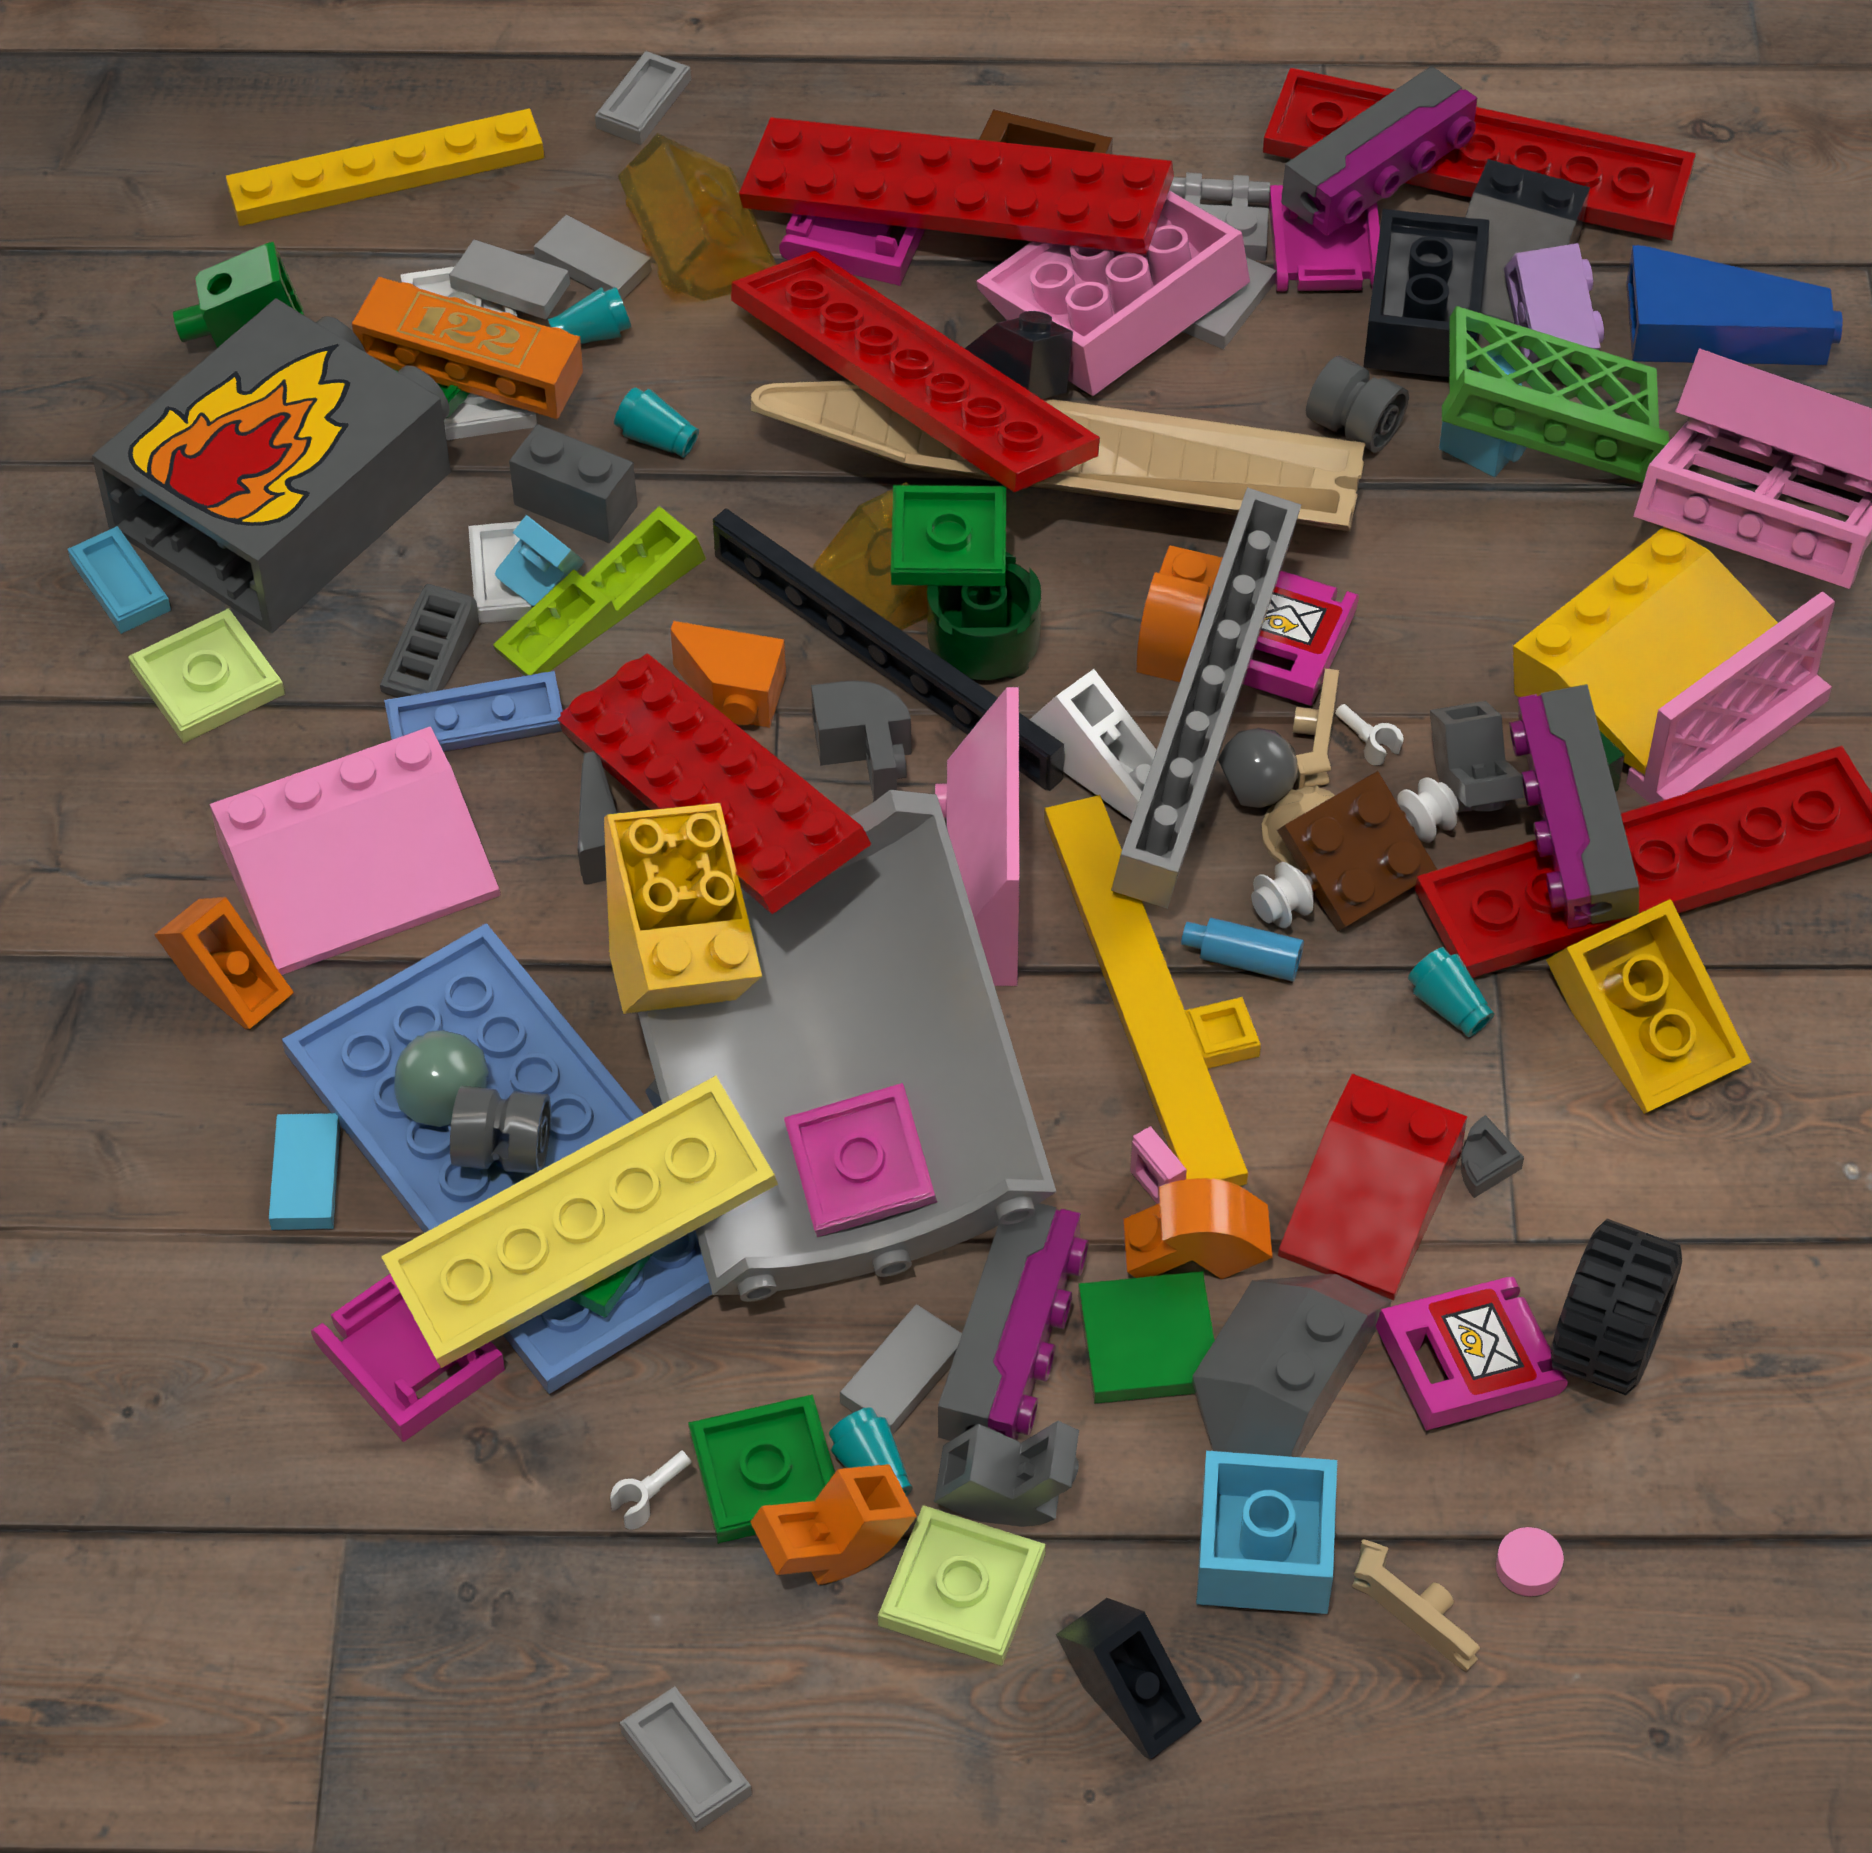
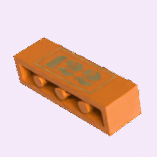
M378 277L352 322L353 332L361 341L366 353L392 369L399 371L404 366H414L427 373L438 384L448 387L450 385L458 386L462 391L557 420L583 373L580 336L570 334L561 328H550L526 321L507 312L500 313L469 304L460 298H449L419 289L413 284L406 282L399 283Z

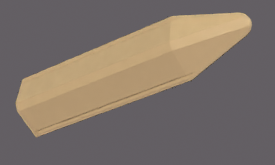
M851 381L772 383L756 388L751 394V411L910 469L998 482ZM1048 398L1042 399L1099 436V454L1096 458L1035 483L1031 487L1236 516L1248 487L1301 504L1296 524L1351 531L1359 479H1361L1364 466V442Z

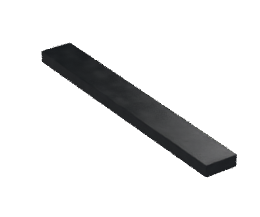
M725 508L713 518L716 558L967 735L998 699L991 692L729 509ZM1019 713V771L1045 790L1051 791L1063 780L1064 743Z

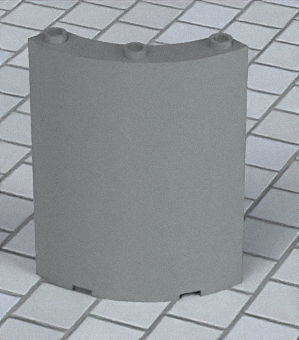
M889 790L876 801L850 816L863 826L872 845L774 914L768 912L741 888L762 977L738 999L638 1012L662 1104L717 1076L775 1174L778 1183L773 1188L696 1229L713 1295L739 1294L742 1301L751 1302L765 1299L776 1293V1291L830 1283L875 1272L880 1277L896 1275L909 1269L912 1266V1260L959 1244L1000 1224H1014L1032 1217L1035 1214L1034 1206L1056 1193L936 794ZM903 1083L937 1203L817 1237L784 1117Z

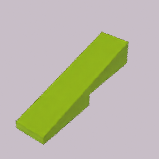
M658 506L586 575L582 576L573 569L493 644L496 652L524 676L550 672L706 560L697 536Z

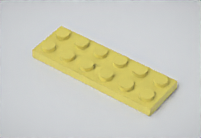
M714 1076L381 1257L438 1364L443 1368L773 1188L778 1183L775 1174L717 1076Z

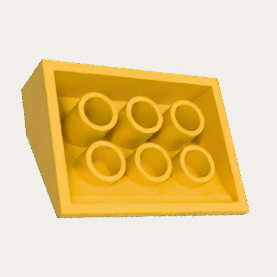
M1663 527L1513 645L1514 695L1524 697L1537 694L1539 696L1544 692L1588 684L1599 730L1625 754L1624 763L1645 775L1658 709L1778 622L1710 550L1675 530Z

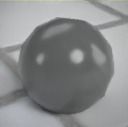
M1255 728L1239 731L1224 746L1218 758V762L1242 806L1260 808L1276 805L1278 801L1290 792L1298 777L1295 749L1275 730Z

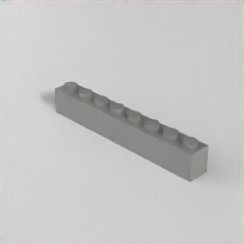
M1248 487L1246 489L1127 834L1111 891L1168 909L1292 539L1301 504Z

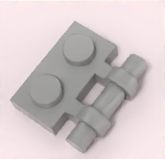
M1186 172V178H1173L1169 191L1241 231L1246 257L1251 260L1266 261L1269 208L1248 207V202L1269 203L1270 182L1249 181V176L1234 175L1233 180L1202 179V173ZM1200 200L1232 201V206L1200 204Z

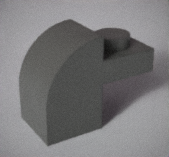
M841 681L811 685L812 719L820 766L866 760L873 802L889 790H897V779L907 777L905 755H911V717L904 702L889 689L866 681Z
M1486 701L1430 710L1433 751L1439 782L1446 784L1456 796L1459 805L1457 813L1472 810H1498L1509 804V800L1524 798L1522 775L1505 760L1502 715Z
M1056 1421L1021 1443L988 1427L977 1424L943 1445L934 1502L980 1522L1019 1527L1035 1526L1056 1519L1059 1495L1072 1487L1078 1473L1079 1462L1076 1457L1079 1430Z

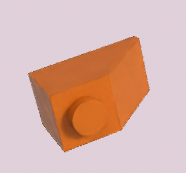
M673 621L671 626L673 665L688 685L735 724H751L770 728L786 678L784 639Z
M226 897L198 899L154 934L186 980L244 1029H251L294 993Z

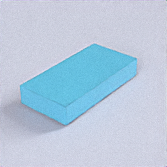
M118 526L68 548L71 563L120 634L171 611L167 595Z
M335 1113L277 1114L269 1209L271 1230L334 1228L340 1124Z

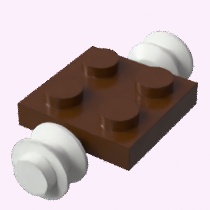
M1378 771L1367 776L1277 830L1300 870L1286 862H1280L1275 866L1274 880L1264 874L1256 876L1253 882L1254 892L1251 894V900L1256 912L1265 922H1273L1281 928H1287L1292 923V910L1304 916L1309 915L1313 911L1314 892L1337 932L1415 886L1417 876L1437 870L1421 841L1429 843L1435 839L1436 825L1447 831L1455 828L1457 824L1456 813L1459 810L1456 796L1446 784L1438 783L1432 778L1425 777L1418 783V795L1411 790L1405 789L1398 794L1396 802Z

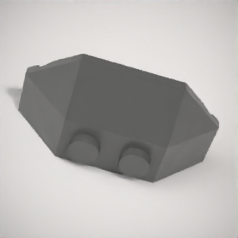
M1337 1274L1252 1280L1192 1378L1204 1426L1213 1451L1300 1457L1377 1330L1375 1326L1381 1309L1391 1307V1300Z

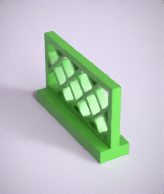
M1456 306L1450 315V393L1442 404L1443 422L1644 483L1649 464L1669 442V431L1659 428L1657 368ZM1466 330L1481 334L1490 345L1481 348ZM1520 346L1532 350L1539 357L1540 361L1532 364L1517 347ZM1501 355L1516 371L1507 375L1492 358ZM1567 362L1581 365L1591 376L1582 379ZM1475 365L1482 373L1470 370L1468 368ZM1551 370L1566 388L1558 391L1542 373ZM1617 378L1639 383L1640 392L1632 395ZM1526 381L1533 389L1518 384ZM1601 386L1617 403L1608 406L1592 389ZM1577 397L1583 404L1570 401V399ZM1627 413L1633 420L1619 415Z

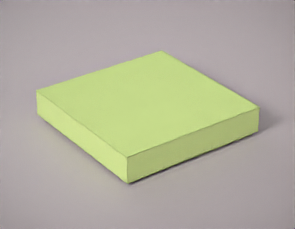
M229 608L128 656L131 670L183 743L285 695L283 682Z
M923 1505L879 1611L878 1626L1002 1666L1043 1562L1046 1544Z

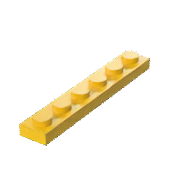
M529 108L226 175V181L239 226H244L544 159L543 142Z

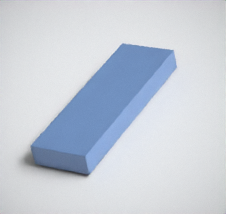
M555 671L384 700L391 740L431 726L443 752L562 731L557 720L561 716L562 706Z

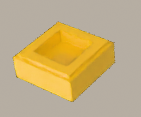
M1243 997L1185 1010L1207 1069L1260 1057L1261 1044Z

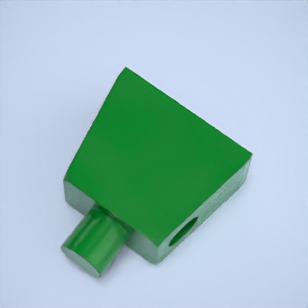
M274 241L200 271L195 277L199 304L173 311L176 330L182 342L211 335L217 348L274 299L280 300L304 315L302 305Z

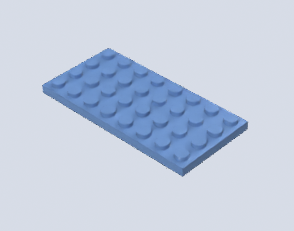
M487 923L282 1039L284 1052L328 1110L338 1116L339 1124L424 1233L533 1174L506 1172L500 1161H494L488 1170L453 1166L450 1158L451 1124L438 1127L418 1123L399 1109L394 1093L395 1067L400 1053L417 1036H423L429 1031L438 1030L465 1035L483 1050L489 1071L487 1088L496 1089L501 1099L507 1100L514 1091L549 1095L551 1101V1128L544 1168L644 1115ZM696 1230L655 1251L606 1318L567 1299L503 1334L548 1394L712 1294Z

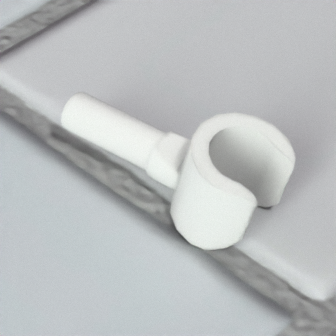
M1343 704L1338 707L1335 713L1336 716L1359 735V738L1366 743L1364 757L1371 765H1381L1384 763L1387 753L1379 744L1386 745L1392 753L1399 754L1403 744V734L1395 725L1380 723L1373 727L1361 719L1347 705Z
M683 1450L642 1481L624 1479L617 1482L613 1487L610 1497L612 1511H616L626 1502H638L637 1505L631 1507L624 1515L625 1528L637 1529L642 1527L650 1517L649 1499L692 1463Z

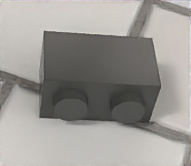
M537 424L509 460L514 505L607 543H611L637 507L634 462Z

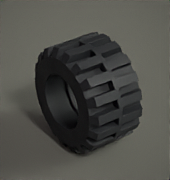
M1606 1219L1598 1226L1582 1255L1557 1324L1551 1347L1553 1369L1620 1394L1628 1395L1642 1378L1665 1320L1682 1266L1681 1245L1610 1219Z

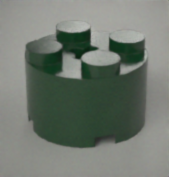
M1006 552L1005 586H927V638L929 648L933 653L971 679L1016 678L1025 674L1029 669V662L1038 650L1041 631V585L1037 575L1030 567L1028 572L1016 564L1015 556Z

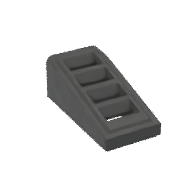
M432 584L424 586L414 604L380 683L381 692L400 698L444 689L479 627L477 603L472 596ZM428 632L446 636V639L429 635ZM419 651L422 653L436 656L438 658L437 660L425 656L418 655L416 653ZM407 669L430 675L427 681L405 673Z
M594 751L584 753L581 773L577 851L584 884L606 881L604 817L607 814H617L601 759Z

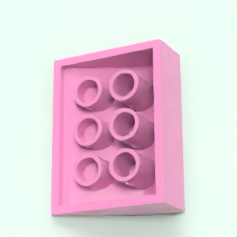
M1169 191L1147 254L1032 241L976 282L978 290L1007 321L1019 318V315L1025 311H1039L1049 314L1053 322L1072 330L1073 339L1068 381L1094 396L1250 282L1242 232Z
M1702 349L1698 350L1676 409L1677 413L1690 417L1686 428L1714 438H1718L1721 428L1742 435L1738 444L1742 448L1770 457L1773 447L1794 454L1791 465L1819 475H1823L1826 465L1847 472L1844 484L1872 493V408Z
M1007 687L947 760V784H935V794L938 797L943 817L947 819V830L994 986H1017L1019 687Z
M431 726L210 804L221 852L266 951L281 975L500 896L499 887L453 770Z

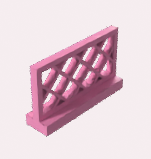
M1823 591L1658 709L1645 775L1632 767L1629 769L1626 784L1650 804L1714 785L1826 703L1832 686L1818 676L1817 673L1835 601Z

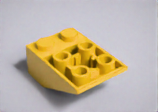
M715 803L607 814L604 817L609 952L623 1014L738 999L762 977L739 878L736 875L737 870L721 804Z

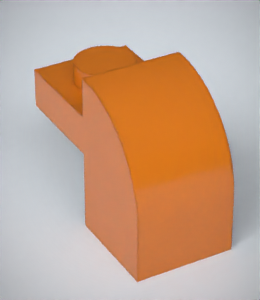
M1169 545L1160 572L1154 573L1147 595L1138 639L1137 673L1180 683L1223 557Z
M1196 1178L1179 1180L1159 1186L1160 1203L1123 1219L1127 1273L1135 1278L1157 1276L1193 1260L1220 1279H1224L1273 1258L1268 1204L1243 1187L1228 1181Z
M890 1464L837 1469L815 1501L761 1506L751 1520V1524L776 1575L812 1572L817 1584L822 1585L847 1578L878 1561L897 1544L917 1516Z

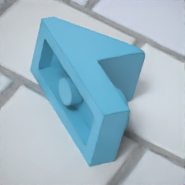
M526 515L513 531V534L520 538V540L496 569L495 576L524 600L535 606L573 569L578 571L585 561Z

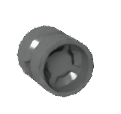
M1339 355L1329 361L1317 377L1307 400L1306 417L1335 433L1345 428L1346 438L1351 441L1364 442L1366 449L1376 453L1389 443L1401 424L1407 409L1409 393L1405 388L1386 378L1377 379L1373 377L1370 379L1369 370Z
M461 1086L455 1099L451 1121L450 1158L452 1165L488 1170L494 1161H500L506 1172L535 1174L542 1170L546 1162L551 1128V1101L549 1095L514 1091L506 1100L501 1099L496 1089Z

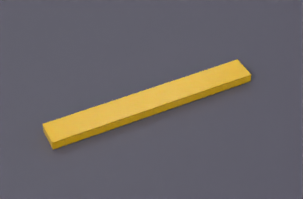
M1101 795L1046 807L1044 810V821L1169 1149L1187 1169L1186 1179H1218L1239 1186L1246 1185L1248 1180L1247 1168L1142 900L1111 891L1122 849Z

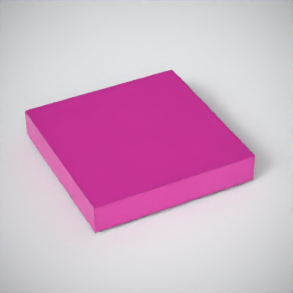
M903 1083L784 1117L817 1237L937 1203Z

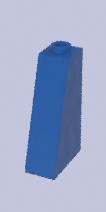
M1632 246L1626 281L1632 361L1694 363L1698 350L1702 349L1743 364L1827 365L1832 343L1839 344L1841 341L1842 312L1833 311L1831 288L1652 247Z

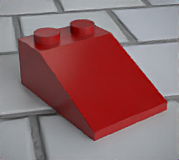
M1351 1074L1329 1119L1279 1247L1278 1256L1323 1274H1337L1372 1292L1394 1300L1459 1162L1468 1116Z

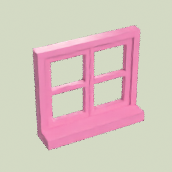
M1688 421L1649 464L1633 517L1848 589L1853 585L1863 553L1872 540V493L1844 484L1847 472L1826 465L1823 475H1819L1791 465L1793 453L1773 447L1771 455L1768 457L1738 446L1742 435L1721 428L1718 438H1714L1686 428ZM1708 445L1773 466V469L1770 473L1763 472L1703 451ZM1694 464L1758 485L1759 487L1753 492L1689 471L1688 469ZM1798 474L1861 495L1863 498L1859 503L1792 480ZM1781 494H1785L1848 515L1849 518L1846 522L1777 499Z

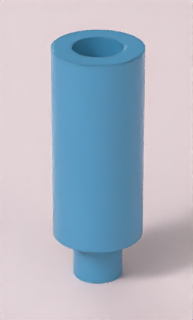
M1211 917L1207 926L1186 922L1181 945L1201 949L1200 959L1294 982L1302 957L1304 940Z

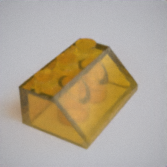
M657 133L618 175V179L627 196L625 200L626 205L635 215L643 232L641 235L642 241L652 252L659 268L657 272L658 277L672 292L677 294L684 292L702 301L731 294L732 281L777 265L751 209L742 208L739 197L741 187L732 168Z

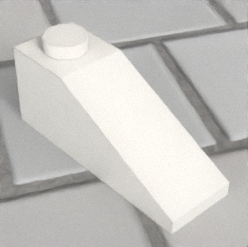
M1093 669L1055 696L1029 720L1064 743L1063 772L1094 794L1101 795L1105 802L1133 820L1156 753V748Z

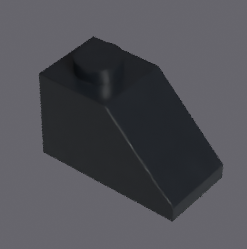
M1039 311L1022 312L1019 318L996 323L965 348L1041 399L1067 392L1073 331L1053 322L1049 314Z
M1105 1598L1056 1634L1085 1691L1144 1757L1152 1759L1202 1722L1145 1611L1110 1598Z

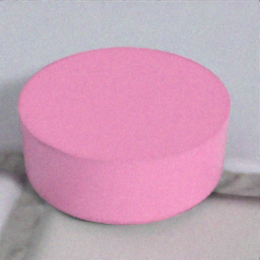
M1532 1527L1516 1529L1506 1535L1499 1546L1496 1559L1498 1577L1509 1590L1523 1596L1545 1594L1553 1589L1559 1581L1564 1561L1563 1551L1558 1541L1546 1531Z

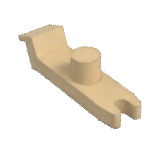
M1325 668L1319 710L1296 707L1293 733L1315 735L1313 752L1296 755L1298 765V777L1294 783L1296 790L1304 787H1314L1316 784L1318 786L1329 784L1327 771H1331V766L1328 759V749L1339 670Z
M1363 1539L1352 1587L1370 1595L1448 1660L1462 1670L1468 1671L1478 1660L1475 1654L1480 1647L1464 1631L1443 1615L1454 1604L1451 1594L1440 1584L1432 1583L1419 1596L1385 1568L1388 1547Z

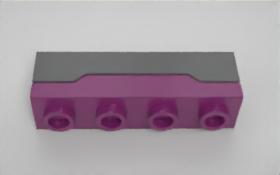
M1430 66L1285 164L1281 203L1309 224H1314L1316 229L1328 236L1345 223L1350 224L1354 222L1364 210L1380 199L1392 196L1399 186L1418 173L1427 172L1437 160L1453 149H1459L1466 145L1475 131L1474 120L1478 98L1466 89L1463 90L1462 86L1433 66Z
M1588 684L1544 692L1539 696L1534 694L1518 697L1519 721L1509 722L1510 736L1515 756L1526 755L1529 771L1521 772L1527 806L1538 805L1542 820L1534 822V833L1540 857L1551 856L1554 872L1546 873V881L1552 908L1563 907L1568 929L1584 926L1589 922L1595 924L1639 914V884Z
M1039 1203L1034 1206L1035 1214L1032 1217L1014 1224L998 1225L938 1404V1438L951 1441L977 1424L988 1427L1016 1441L1019 1433L1030 1435L1038 1408V1398L1031 1395L1036 1380L1045 1382L1048 1380L1056 1348L1055 1344L1048 1342L1053 1327L1061 1329L1065 1327L1072 1301V1292L1065 1289L1070 1275L1081 1276L1087 1257L1089 1240L1080 1238L1081 1213L1066 1209L1056 1210V1207Z

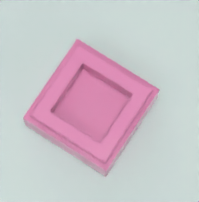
M1151 1126L1133 1136L1130 1172L1158 1204L1160 1203L1159 1186L1185 1180L1187 1169Z

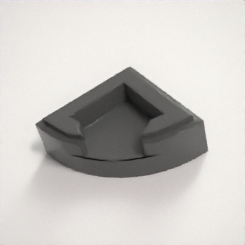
M1484 1115L1471 1127L1461 1156V1174L1469 1193L1475 1198L1521 1170L1524 1156L1496 1125Z

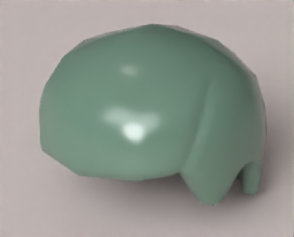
M445 1030L429 1031L423 1036H417L400 1053L395 1067L394 1093L399 1109L418 1123L438 1127L450 1125L459 1088L461 1086L487 1088L489 1071L484 1052L465 1035Z

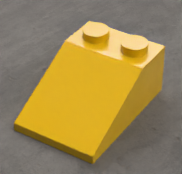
M1671 899L1573 944L1546 959L1572 1014L1644 1114L1751 1063Z

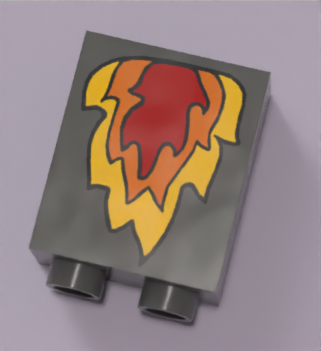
M274 299L92 455L108 527L112 529L118 526L131 544L268 632L274 633L451 473L444 419L448 417L450 409L442 389L421 369L414 366H404L397 372L367 354L354 332L338 319L324 316L317 322H314L280 300Z

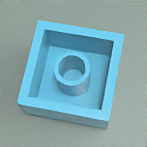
M1206 1451L1196 1604L1328 1614L1334 1566L1337 1460Z

